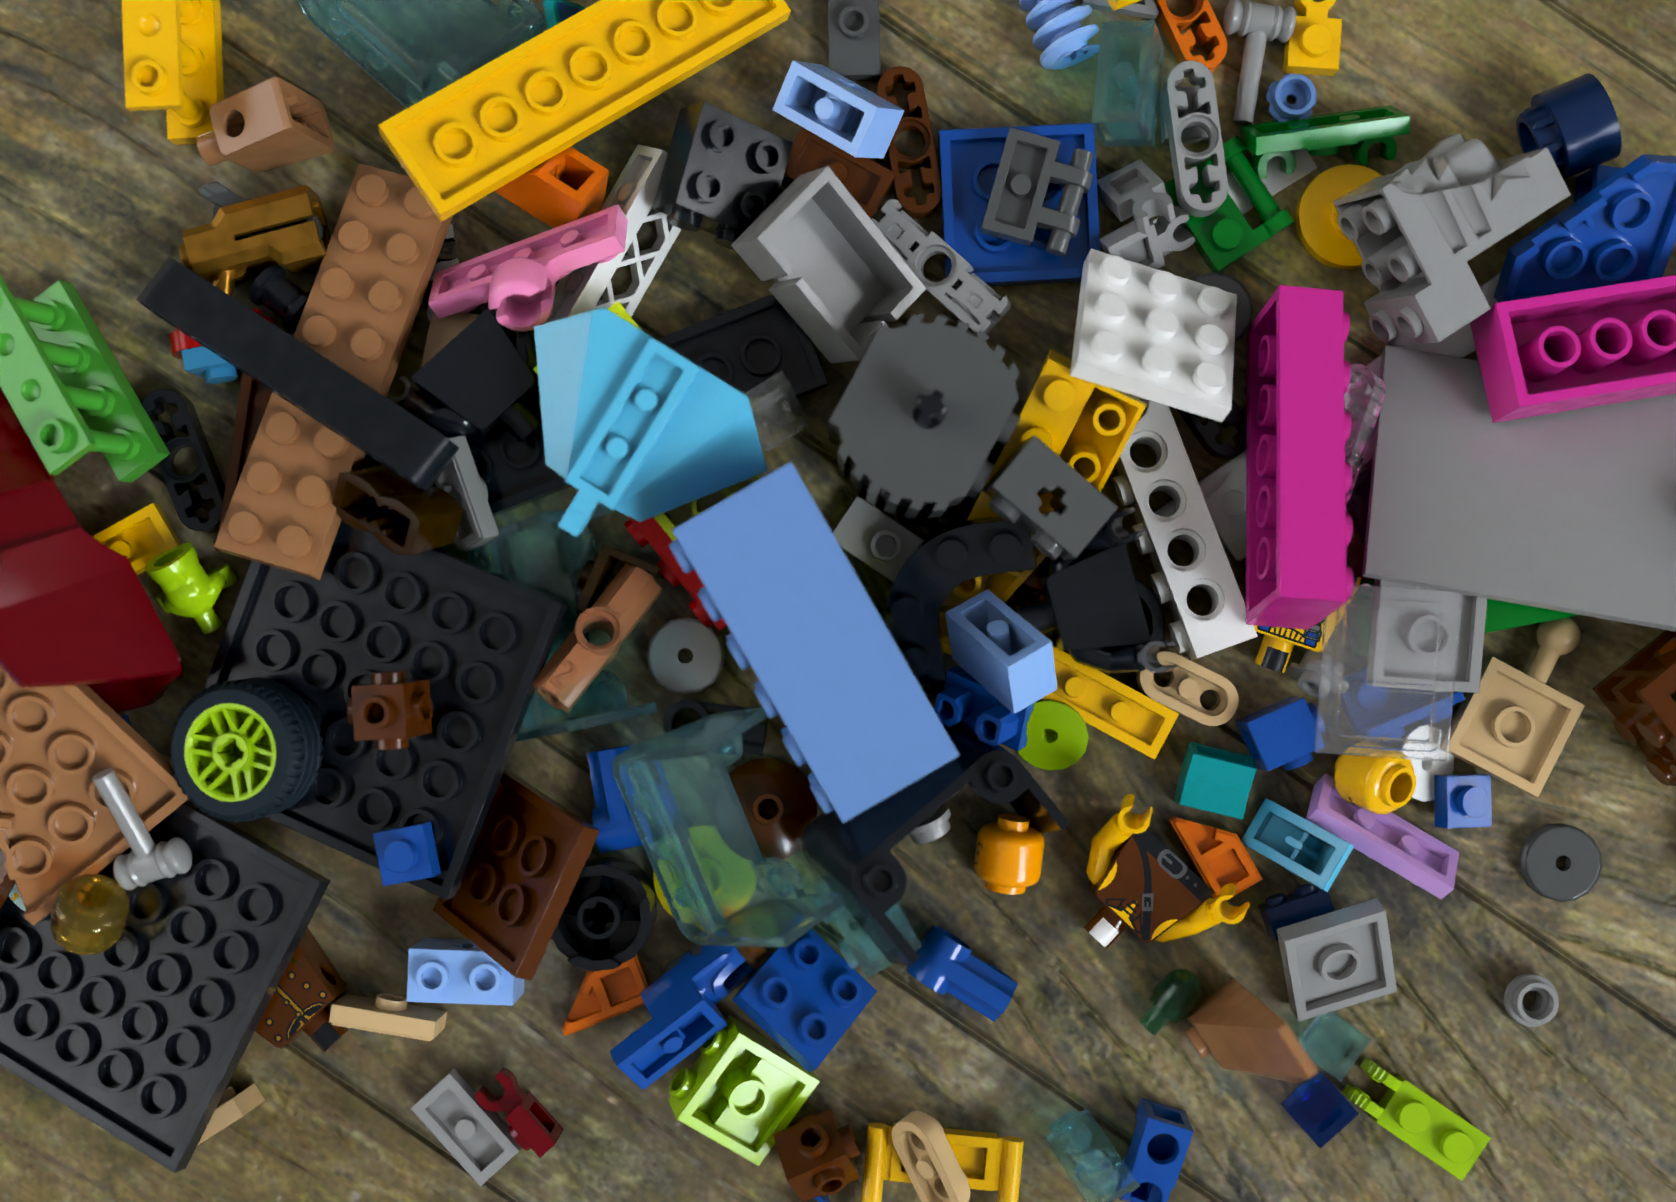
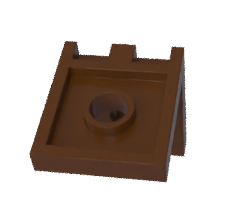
M1665 630L1592 689L1616 718L1613 720V725L1618 733L1629 743L1637 744L1646 755L1648 760L1645 762V765L1650 773L1662 784L1676 786V703L1670 696L1676 691V632Z

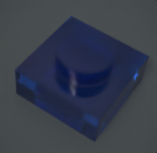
M1318 1069L1319 1073L1307 1079L1280 1104L1319 1148H1322L1359 1113Z

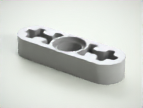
M1184 61L1171 70L1164 82L1162 89L1178 204L1191 216L1205 217L1214 213L1225 201L1229 188L1213 75L1200 62ZM1183 77H1189L1190 84L1194 86L1199 85L1200 89L1197 90L1192 100L1194 113L1179 118L1178 114L1184 115L1186 112L1188 100L1186 92L1177 91L1176 88L1180 85ZM1190 126L1202 128L1209 137L1208 149L1200 153L1187 150L1181 141L1182 131ZM1210 160L1212 165L1207 164L1202 170V177L1205 187H1213L1215 192L1209 196L1206 203H1202L1200 195L1191 194L1190 189L1198 182L1197 166ZM1185 165L1195 167H1192L1191 169L1187 170L1185 168Z

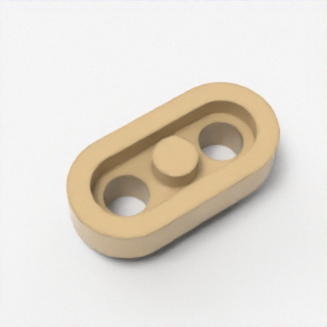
M1170 651L1157 652L1158 661L1162 665L1177 664L1175 670L1169 671L1170 680L1165 686H1158L1154 681V673L1149 670L1137 671V684L1145 696L1199 724L1207 726L1222 725L1234 716L1238 708V693L1231 681L1177 653ZM1206 690H1211L1216 695V703L1210 709L1203 708L1200 703V697Z
M912 1111L894 1125L892 1141L921 1202H969L970 1187L967 1177L951 1149L941 1124L934 1117L921 1111Z

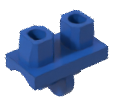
M955 665L947 670L944 690L937 695L934 711L940 722L946 726L951 727L962 721L975 729L974 732L978 736L979 741L993 747L1003 744L1019 751L1026 746L1027 723L1035 703L1013 714L964 669Z

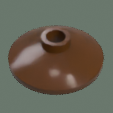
M755 759L738 766L724 779L715 799V822L724 842L740 856L758 862H774L796 853L802 848V836L806 827L817 818V800L810 788L811 784L808 779L791 764L777 759ZM765 799L772 800L777 806V813L770 820L763 819L758 813V805Z

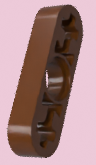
M898 66L887 70L881 76L877 87V95L898 106L896 97H887V94L892 93L894 83H902L904 90H913L912 93L908 94L907 98L908 117L901 118L887 149L890 170L896 173L892 185L895 199L902 206L900 211L904 210L913 219H924L931 216L940 204L942 196L941 178L923 82L914 70ZM915 114H919L920 118H916V117H912V116L915 115ZM907 130L915 131L923 138L924 148L919 154L904 156L897 151L894 141L901 132ZM925 163H928L929 168H924L920 166L924 165ZM920 167L919 177L922 188L932 190V193L926 195V201L923 205H916L914 197H905L906 193L911 192L912 177L910 170ZM898 168L907 169V171L901 174Z

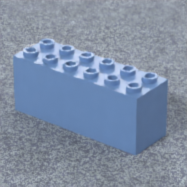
M792 462L785 463L679 524L672 530L677 539L672 541L669 546L685 574L694 569L696 570L704 584V587L700 588L699 593H697L713 622L724 618L732 632L726 636L728 640L726 644L742 671L751 666L759 680L753 683L756 688L754 692L770 719L779 714L786 726L780 729L783 735L782 740L797 766L799 767L807 762L813 773L807 775L811 783L810 788L825 814L835 809L842 823H845L960 756Z

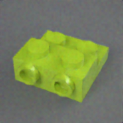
M729 1015L726 1019L728 1025L700 1046L702 1053L691 1069L684 1066L675 1073L669 1085V1094L671 1096L668 1101L678 1121L759 1166L775 1144L773 1134L787 1128L820 1081L813 1071H806L797 1061L775 1049L768 1038Z

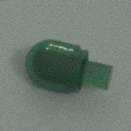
M1175 969L1169 972L1152 990L1153 994L1149 997V1000L1153 1006L1139 1022L1155 1036L1169 1020L1175 1024L1181 1019L1184 1020L1199 1004L1203 995L1202 983L1198 976L1186 969Z

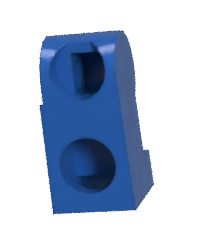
M1141 1097L1135 1115L1137 1124L1119 1175L1118 1198L1126 1202H1168L1171 1190L1175 1188L1194 1131L1185 1111Z

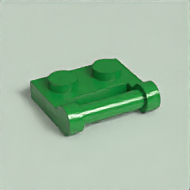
M1235 136L1223 144L1225 164L1264 223L1252 230L1229 194H1227L1225 201L1211 215L1205 217L1189 215V220L1180 225L1194 236L1195 242L1193 244L1212 272H1221L1295 222L1287 208L1284 210L1280 209L1243 154L1247 148L1239 136ZM1210 160L1197 166L1198 182L1190 189L1191 194L1200 195L1202 203H1206L1209 196L1215 192L1213 187H1205L1202 177V170L1207 164L1212 165ZM1173 178L1164 184L1166 194L1172 198L1173 206H1179Z

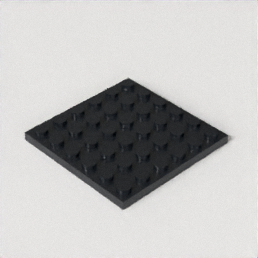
M342 520L320 580L251 561L204 689L224 681L265 678L290 687L306 700L305 704H309L311 710L315 713L314 718L318 720V726L322 731L320 732V737H323V750L321 751L323 759L321 760V767L318 769L319 774L314 784L311 785L310 790L295 805L280 813L266 816V818L379 869L373 833L431 821L441 874L431 878L409 881L408 883L445 900H449L455 897L535 692L533 683L545 666L568 603L439 548L412 556L396 554L384 547L371 531L358 530ZM405 671V681L429 679L430 697L433 705L432 733L409 738V747L402 749L376 750L375 740L354 741V728L350 725L347 716L348 702L352 697L351 686L372 683L371 673Z
M189 800L185 801L149 831L156 845L161 841L168 842L175 837L183 839L188 844L192 853V866L187 873L177 874L173 878L160 879L148 883L144 887L137 886L133 890H125L115 879L113 871L114 859L87 882L92 888H82L96 893L94 902H79L68 906L59 913L56 927L54 925V935L58 943L55 941L50 930L52 911L33 926L25 919V911L21 910L11 901L9 895L0 909V1065L174 1173L187 1167L331 881L225 820L207 815V813L195 807L193 802ZM129 847L122 854H129L132 849ZM79 888V889H78L77 891H75L73 894H76V893H84V892H82V889Z

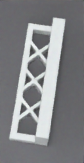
M637 145L600 209L601 211L618 204L626 216L628 225L625 252L618 254L608 262H595L573 270L567 276L561 278L555 288L552 314L546 323L599 308L608 309L617 301L632 317L681 231L680 228L669 223V218L667 220L669 215L654 209L650 211L654 205L668 155L667 152L662 149ZM655 220L658 236L652 248L639 251L637 232L643 223ZM630 265L631 285L627 292L614 296L611 284L613 274L617 268Z

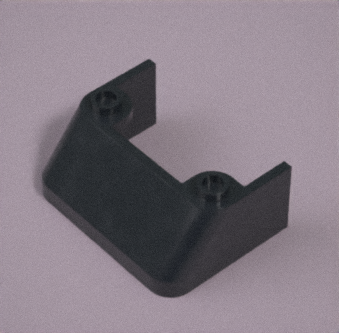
M962 721L951 727L942 724L960 756L845 823H842L835 809L827 814L823 812L806 827L802 836V850L806 859L890 963L912 964L920 957L885 914L902 898L907 881L902 865L890 850L967 783L979 798L989 804L1002 805L1010 803L1019 815L1030 820L1029 826L1038 830L1041 834L1062 830L1070 823L1017 757L999 745L993 747L979 741L978 736L974 732L975 729Z

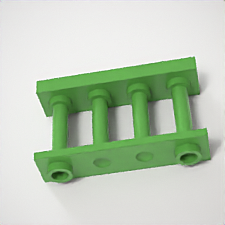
M0 274V387L49 474H60L86 453L92 451L104 454L119 481L133 482L169 456V450L141 405L139 398L74 285L58 280L34 300H28L13 296Z

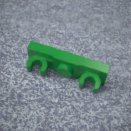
M1392 105L1315 115L1303 119L1240 126V138L1245 147L1254 154L1251 166L1259 178L1263 179L1267 178V163L1275 156H1280V170L1286 175H1292L1296 167V159L1291 152L1292 150L1305 149L1310 155L1328 156L1339 153L1340 146L1352 145L1351 153L1353 159L1363 165L1368 163V150L1370 146L1380 142V157L1387 161L1394 160L1397 145L1391 136L1410 133V115Z

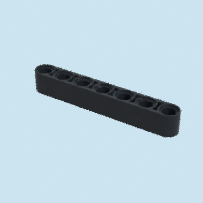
M170 257L167 258L136 299L154 314L426 493H428L459 450L458 446L443 434Z

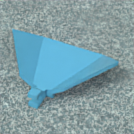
M599 308L534 327L545 463L563 477L565 482L579 490L557 525L558 527L578 537L579 534L583 533L599 503L612 511L616 510L638 522H642L768 471L749 397L606 308Z

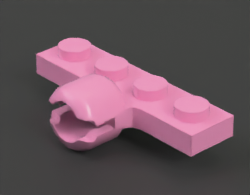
M617 204L435 272L428 305L438 319H442L455 313L465 314L471 312L480 304L488 302L489 310L497 309L496 320L499 324L515 331L525 332L534 330L535 326L546 323L552 314L557 280L567 276L573 270L595 262H608L618 254L625 252L628 220Z

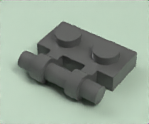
M1010 127L980 233L1030 247L1036 227L1050 232L1046 251L1053 255L1066 256L1070 238L1077 236L1080 226L1077 213L1084 193H1088L1091 187L1093 175L1089 171L1094 154L1084 149H1074L1070 165L1055 162L1061 141ZM1049 182L1063 188L1057 211L1042 207Z

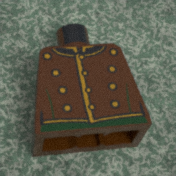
M308 927L255 1032L280 1049H283L301 1033L305 1032L325 1053L348 1031L346 1027L335 1026L329 1023L330 1010L328 1009L347 990V986Z

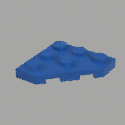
M1641 155L1509 248L1493 298L1499 303L1662 277L1676 241V156Z

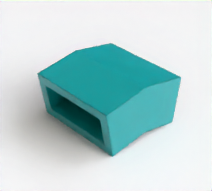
M1189 741L1173 802L1243 820L1249 792L1257 770L1252 756Z

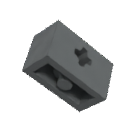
M1035 435L1024 440L983 488V491L992 498L988 503L989 507L1009 524L1014 525L1018 520L1034 534L1030 538V542L1052 560H1056L1058 556L1063 560L1077 558L1118 508ZM1051 492L1054 497L1049 504L1055 511L1041 514L1038 509L1042 504V500L1037 494L1041 495Z

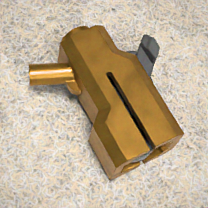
M212 182L205 184L199 190L203 197L215 204L212 222L183 230L184 244L179 246L181 261L185 267L233 297L235 281L245 278L248 273L266 269L273 264L283 265L294 273L320 267L323 257L327 256L326 249L331 236L328 231H324V228L328 227L319 195L307 185L254 199H244L224 185Z

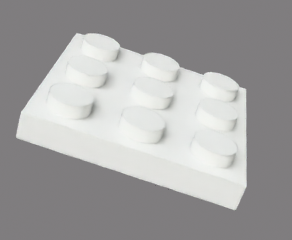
M1091 248L1083 263L1070 376L1223 422L1232 409L1237 294Z

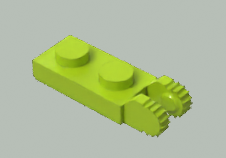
M1365 1057L1359 1067L1374 1081L1389 1087L1379 1103L1370 1099V1096L1360 1088L1349 1084L1342 1091V1095L1369 1113L1370 1118L1463 1181L1491 1138L1399 1074L1395 1077Z

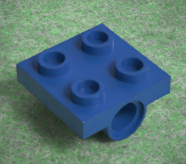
M801 920L794 925L732 1000L806 1071L811 1072L818 1068L876 994L877 990Z

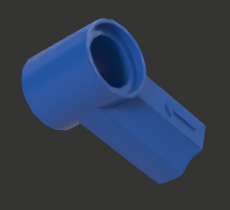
M633 745L588 752L587 759L596 806L592 809L593 827L600 831L596 839L599 852L605 853L652 844L651 818L645 798H641Z
M933 925L916 952L920 957L912 964H909L906 971L930 989L942 995L948 992L995 1022L1012 1000L1018 985L1017 981L992 964L971 953L972 948L945 929Z

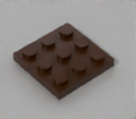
M504 771L455 897L449 900L438 897L433 911L514 977L532 981L600 831L515 774Z

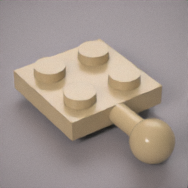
M1570 617L1541 622L1536 631V639L1540 647L1526 674L1495 657H1485L1481 666L1479 693H1466L1465 700L1461 702L1439 748L1529 796L1539 797L1585 707L1584 704L1546 685L1559 657L1572 652L1578 646L1581 634L1577 623Z

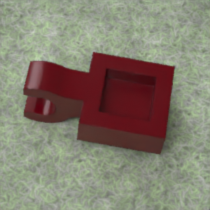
M503 1067L495 1075V1078L503 1085L504 1095L494 1096L483 1085L475 1093V1099L487 1111H503L507 1113L505 1120L510 1124L508 1130L515 1142L524 1150L529 1151L532 1149L541 1158L556 1144L564 1128L530 1091L526 1094L518 1085L515 1075L509 1069Z

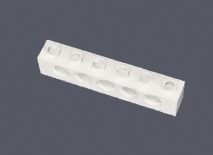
M1135 396L1144 402L1146 407L1115 464L1119 476L1113 477V484L1123 507L1131 505V508L1136 510L1133 513L1137 524L1131 526L1132 534L1143 528L1145 529L1144 534L1134 541L1140 554L1145 555L1149 553L1156 573L1150 575L1151 585L1160 604L1168 602L1175 622L1168 624L1177 651L1179 653L1186 651L1189 660H1194L1258 637L1254 625H1246V605L1169 406ZM1136 444L1149 445L1156 453V465L1149 468L1137 466L1131 459L1130 448ZM1157 491L1169 494L1175 503L1173 515L1168 517L1156 515L1149 506L1150 494ZM1180 539L1190 544L1194 554L1190 565L1179 566L1171 561L1168 556L1170 541ZM1191 588H1202L1211 596L1212 608L1207 615L1200 616L1189 609L1186 599Z

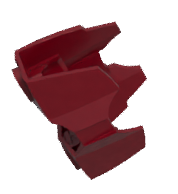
M0 387V666L20 688L87 684L117 714L152 705L163 696L165 690L175 679L182 677L184 669L179 652L158 618L127 556H123L104 546L84 531L82 526H79L53 481L56 475H50Z

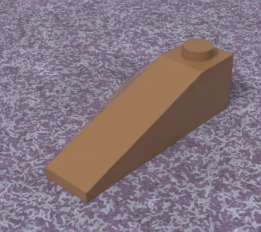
M1232 979L1183 1012L1192 1026L1185 1031V1034L1202 1059L1210 1054L1222 1068L1295 1084L1319 1073L1288 1024L1235 979Z

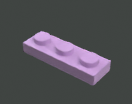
M1326 773L1314 784L1306 820L1349 842L1356 850L1365 854L1368 858L1377 861L1441 900L1454 889L1459 852L1392 812L1389 814H1374L1347 802L1338 794L1334 778Z

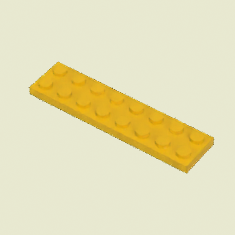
M599 0L378 124L379 134L439 221L442 222L787 21L791 10L784 0Z

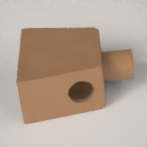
M278 76L267 79L213 104L209 114L214 130L197 137L198 150L208 165L213 166L229 160L254 172L269 171L337 151L324 103Z

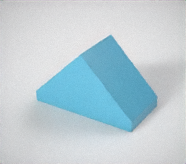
M1265 798L1241 839L1242 844L1326 892L1329 891L1354 848L1349 842L1268 798Z

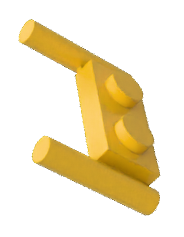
M876 1122L868 1124L861 1202H882L884 1180L912 1183L892 1141V1129L897 1123H894L893 1126ZM943 1128L951 1149L967 1177L970 1189L998 1191L997 1202H1018L1024 1139L1016 1136L998 1137L997 1133Z

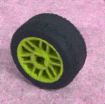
M265 678L224 681L203 689L182 708V713L177 716V721L173 725L175 729L171 732L172 738L169 743L171 744L169 753H171L170 762L173 764L171 769L175 772L174 778L178 780L177 784L182 788V793L187 795V799L193 802L195 807L200 808L207 815L225 821L246 822L277 814L295 805L306 795L311 785L314 784L319 774L318 769L322 764L321 760L323 759V754H321L323 750V737H320V732L322 731L318 726V720L314 718L315 713L311 710L310 705L305 704L306 700L290 687Z

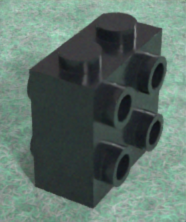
M705 101L682 108L678 115L652 209L669 215V223L673 226L694 232L702 229L715 235L714 242L718 245L734 250L731 246L732 243L778 198L793 142Z

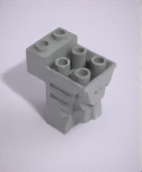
M1457 133L1441 139L1422 159L1407 163L1392 174L1389 173L1383 177L1382 175L1333 201L1339 214L1337 219L1341 231L1348 239L1354 242L1363 259L1362 269L1365 276L1380 291L1363 302L1370 315V328L1379 340L1389 346L1438 343L1491 309L1467 261L1571 195L1547 147L1497 161L1481 140L1477 138L1466 140L1461 134Z

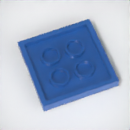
M1094 123L1012 127L1061 141L1055 162L1070 165L1074 149H1084L1094 154L1089 171L1093 175L1089 192L1084 193L1077 213L1080 226L1077 236L1070 238L1066 256H1057L1046 251L1050 232L1036 227L1030 247L980 233L1010 127L939 130L938 145L942 185L943 241L971 264L974 269L971 274L975 273L989 286L1081 282L1083 263L1090 249L1100 251ZM1049 182L1042 207L1057 211L1063 188ZM944 255L945 278H947L951 272L952 264L950 258Z

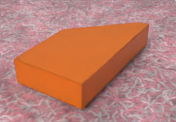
M1175 816L1167 819L1199 877L1214 891V894L1211 896L1212 898L1217 899L1222 887L1226 884L1232 883L1238 887L1236 895L1263 879L1236 833Z
M639 952L635 957L622 963L621 966L615 969L587 971L578 995L563 1025L562 1031L564 1036L645 1005L640 993L650 986L651 983Z

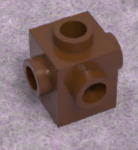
M405 671L371 673L372 683L351 686L352 697L348 702L347 716L350 725L354 728V741L375 740L376 750L402 749L409 747V738L432 733L433 705L430 697L429 679L405 681Z
M831 1109L821 1114L815 1113L805 1116L796 1125L773 1134L786 1179L802 1202H807L820 1195L835 1194L841 1191L847 1183L860 1178L854 1157L862 1153L855 1133L850 1124L841 1127Z

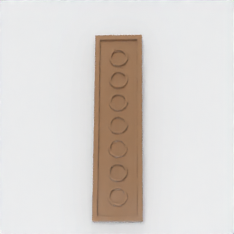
M359 163L326 249L327 256L323 257L293 337L387 398L453 215L440 222L409 176ZM272 392L214 547L227 554L320 580L342 521L336 514V507L332 504L339 473L360 469L366 453Z

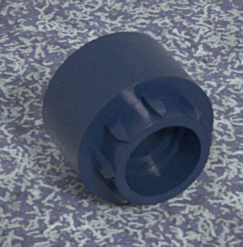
M1590 73L1534 95L1531 99V108L1524 110L1516 121L1517 135L1523 154L1547 147L1563 179L1619 157L1621 152V132L1613 104L1603 85Z

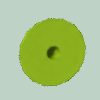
M1050 699L1036 701L1027 723L1026 746L1017 752L1022 759L1034 767L1049 771L1066 769L1077 763L1086 752L1089 739L1086 723L1078 711L1066 703Z

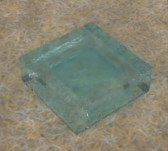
M1334 1012L1316 1016L1299 1039V1043L1310 1060L1340 1082L1371 1041L1370 1038Z

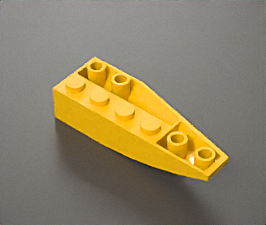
M1050 349L1017 414L1021 418L1007 444L998 453L993 463L995 466L983 488L1024 440L1035 435L1101 492L1139 421L1146 404L1131 394L1070 376L1072 359ZM983 488L977 495L965 521L998 516L989 507L988 503L992 498L983 491ZM1051 492L1041 495L1037 494L1042 500V504L1038 509L1041 514L1055 511L1049 504L1054 497ZM1034 546L1037 567L1045 559L1046 555ZM1035 569L982 575L963 581L947 595L940 612V630L944 652L952 656L945 612L987 589L1005 603Z

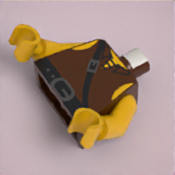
M1127 794L1124 796L1119 813L1113 815L1092 838L1086 870L1090 880L1087 888L1105 905L1084 928L1107 949L1127 927L1148 944L1153 940L1164 943L1195 935L1221 922L1227 924L1241 922L1246 915L1250 903L1245 902L1242 906H1233L1227 902V900L1235 895L1238 887L1232 883L1226 884L1222 887L1217 899L1210 898L1214 891L1147 829L1150 824L1153 807L1149 806L1143 814H1134L1130 809L1134 804L1135 795Z

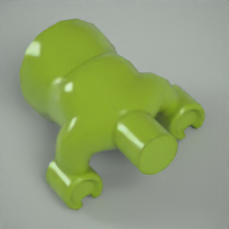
M186 542L164 551L148 562L145 570L150 578L163 590V592L156 594L155 598L165 613L194 618L203 634L211 633L222 625L221 620L212 607L221 591L230 587L238 580L229 563L210 570L209 574H206L199 563L197 552L191 542Z

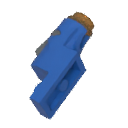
M745 919L735 926L732 923H729L726 927L722 925L707 938L694 945L691 950L668 962L665 966L664 975L640 993L652 1019L631 1033L609 1052L616 1066L642 1090L650 1086L716 1035L719 1030L721 1031L728 1025L716 1003L740 986L750 973L761 966L760 959L769 953L762 940Z

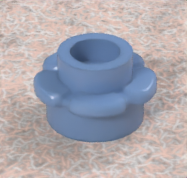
M1286 74L1280 81H1274L1266 93V101L1270 103L1269 113L1276 121L1309 118L1312 114L1311 108L1317 103V93L1312 81L1301 74ZM1287 96H1293L1295 103L1289 104Z

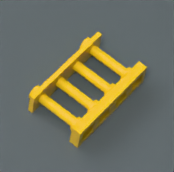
M121 0L125 108L129 111L166 109L167 139L174 145L197 144V137L199 135L214 130L209 114L211 106L224 100L220 0Z

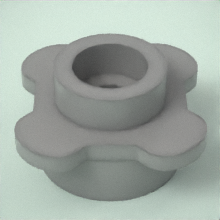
M1308 651L1304 654L1300 664L1291 662L1286 668V672L1290 676L1298 679V687L1305 693L1315 697H1325L1328 692L1332 691L1344 693L1348 688L1347 681L1341 678L1344 671L1343 665L1336 658L1324 652Z

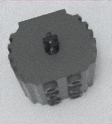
M925 314L912 315L907 325L893 329L881 324L829 420V441L839 446L838 470L843 479L847 471L850 473V489L857 495L863 489L867 493L866 502L874 507L877 502L885 505L883 513L893 517L896 510L905 512L903 520L913 522L918 514L928 515L925 522H936L944 512L955 509L963 499L971 503L973 498L981 492L995 466L986 460L987 456L990 454L996 457L1003 446L1007 444L1021 416L1012 412L1019 399L1015 381L1020 372L1014 362L1009 370L1005 366L1002 359L1006 351L999 344H997L993 351L986 344L989 335L982 330L979 331L977 336L968 333L970 324L960 320L956 327L946 325L949 317L937 315L933 323H923Z

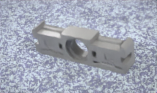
M888 200L881 208L883 214L880 219L875 220L872 218L871 220L926 287V291L959 320L970 324L969 329L973 333L978 335L979 331L982 330L988 335L1011 308L1007 296L1005 295L1002 299L975 273L971 274L974 270L971 264L933 231L931 233L927 232L904 210L898 212L902 207L898 200ZM937 254L950 258L952 268L947 278L939 282H931L925 278L923 269L927 259Z

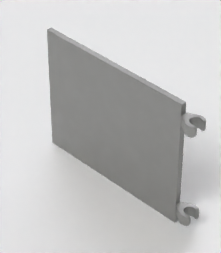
M1386 345L1382 352L1362 577L1676 632V394L1493 423L1479 361Z

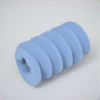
M1019 0L1020 8L1024 12H1029L1026 16L1027 27L1031 31H1036L1032 42L1037 50L1043 51L1039 61L1044 69L1058 70L1076 65L1102 49L1101 45L1088 44V40L1099 32L1098 25L1082 26L1081 21L1093 11L1089 4L1075 6L1074 2L1076 0Z

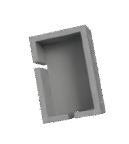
M829 166L799 175L731 245L761 281L774 280L775 283L768 290L830 363L860 361L866 354L881 324L889 327L885 322L897 321L926 290V287Z

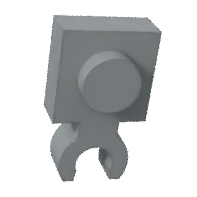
M1141 159L1097 180L1099 199L1121 222L1134 216L1136 228L1140 233L1148 234L1152 232L1149 223L1151 217L1164 216L1170 223L1176 220L1172 198L1166 194L1164 182Z
M1173 206L1176 220L1170 223L1164 216H1159L1154 224L1149 219L1152 232L1148 234L1140 233L1136 228L1134 220L1100 238L1102 251L1159 269L1165 266L1162 253L1169 249L1182 251L1195 242L1194 236L1185 228L1174 233L1178 225L1189 220V215L1181 207Z

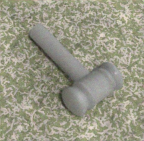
M1230 0L1226 5L1222 20L1224 33L1226 35L1237 33L1239 37L1246 36L1232 121L1234 124L1243 126L1253 124L1266 40L1271 42L1277 39L1280 43L1289 41L1296 25V12L1292 6L1281 8L1279 4L1269 5L1251 2L1250 0H1245L1244 2Z
M113 768L102 770L92 777V781L132 849L129 854L117 856L113 865L115 879L123 889L133 890L137 886L144 887L148 883L167 877L173 878L177 874H185L190 870L192 866V853L188 844L178 837L172 838L168 842L161 841L157 845L154 843Z

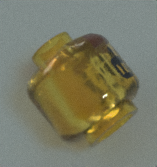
M84 874L70 879L61 886L54 898L50 930L56 943L66 951L78 955H95L108 950L119 941L125 929L129 913V897L125 889L116 880L101 874Z

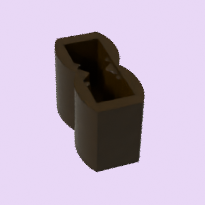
M383 464L339 473L332 503L336 507V514L345 523L358 530L371 531L384 547L403 556H412L454 543L463 512L460 504L444 490L432 486L428 493H426Z

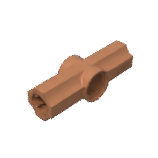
M626 563L592 607L579 615L573 631L543 667L533 683L535 692L543 701L556 710H562L566 713L570 712L601 670L616 658L622 643L662 593V587L656 583L653 576L641 568ZM594 629L602 630L610 636L611 641L601 646L593 645L584 638V634Z

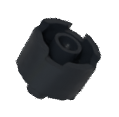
M615 857L593 858L586 861L570 895L569 902L551 937L558 950L568 957L567 961L574 966L590 971L615 969L621 966L622 963L635 957L652 934L658 915L657 897L651 884V879L642 869L637 868L631 862ZM600 902L607 904L608 909H612L614 913L606 923L598 921L600 914H592V909Z

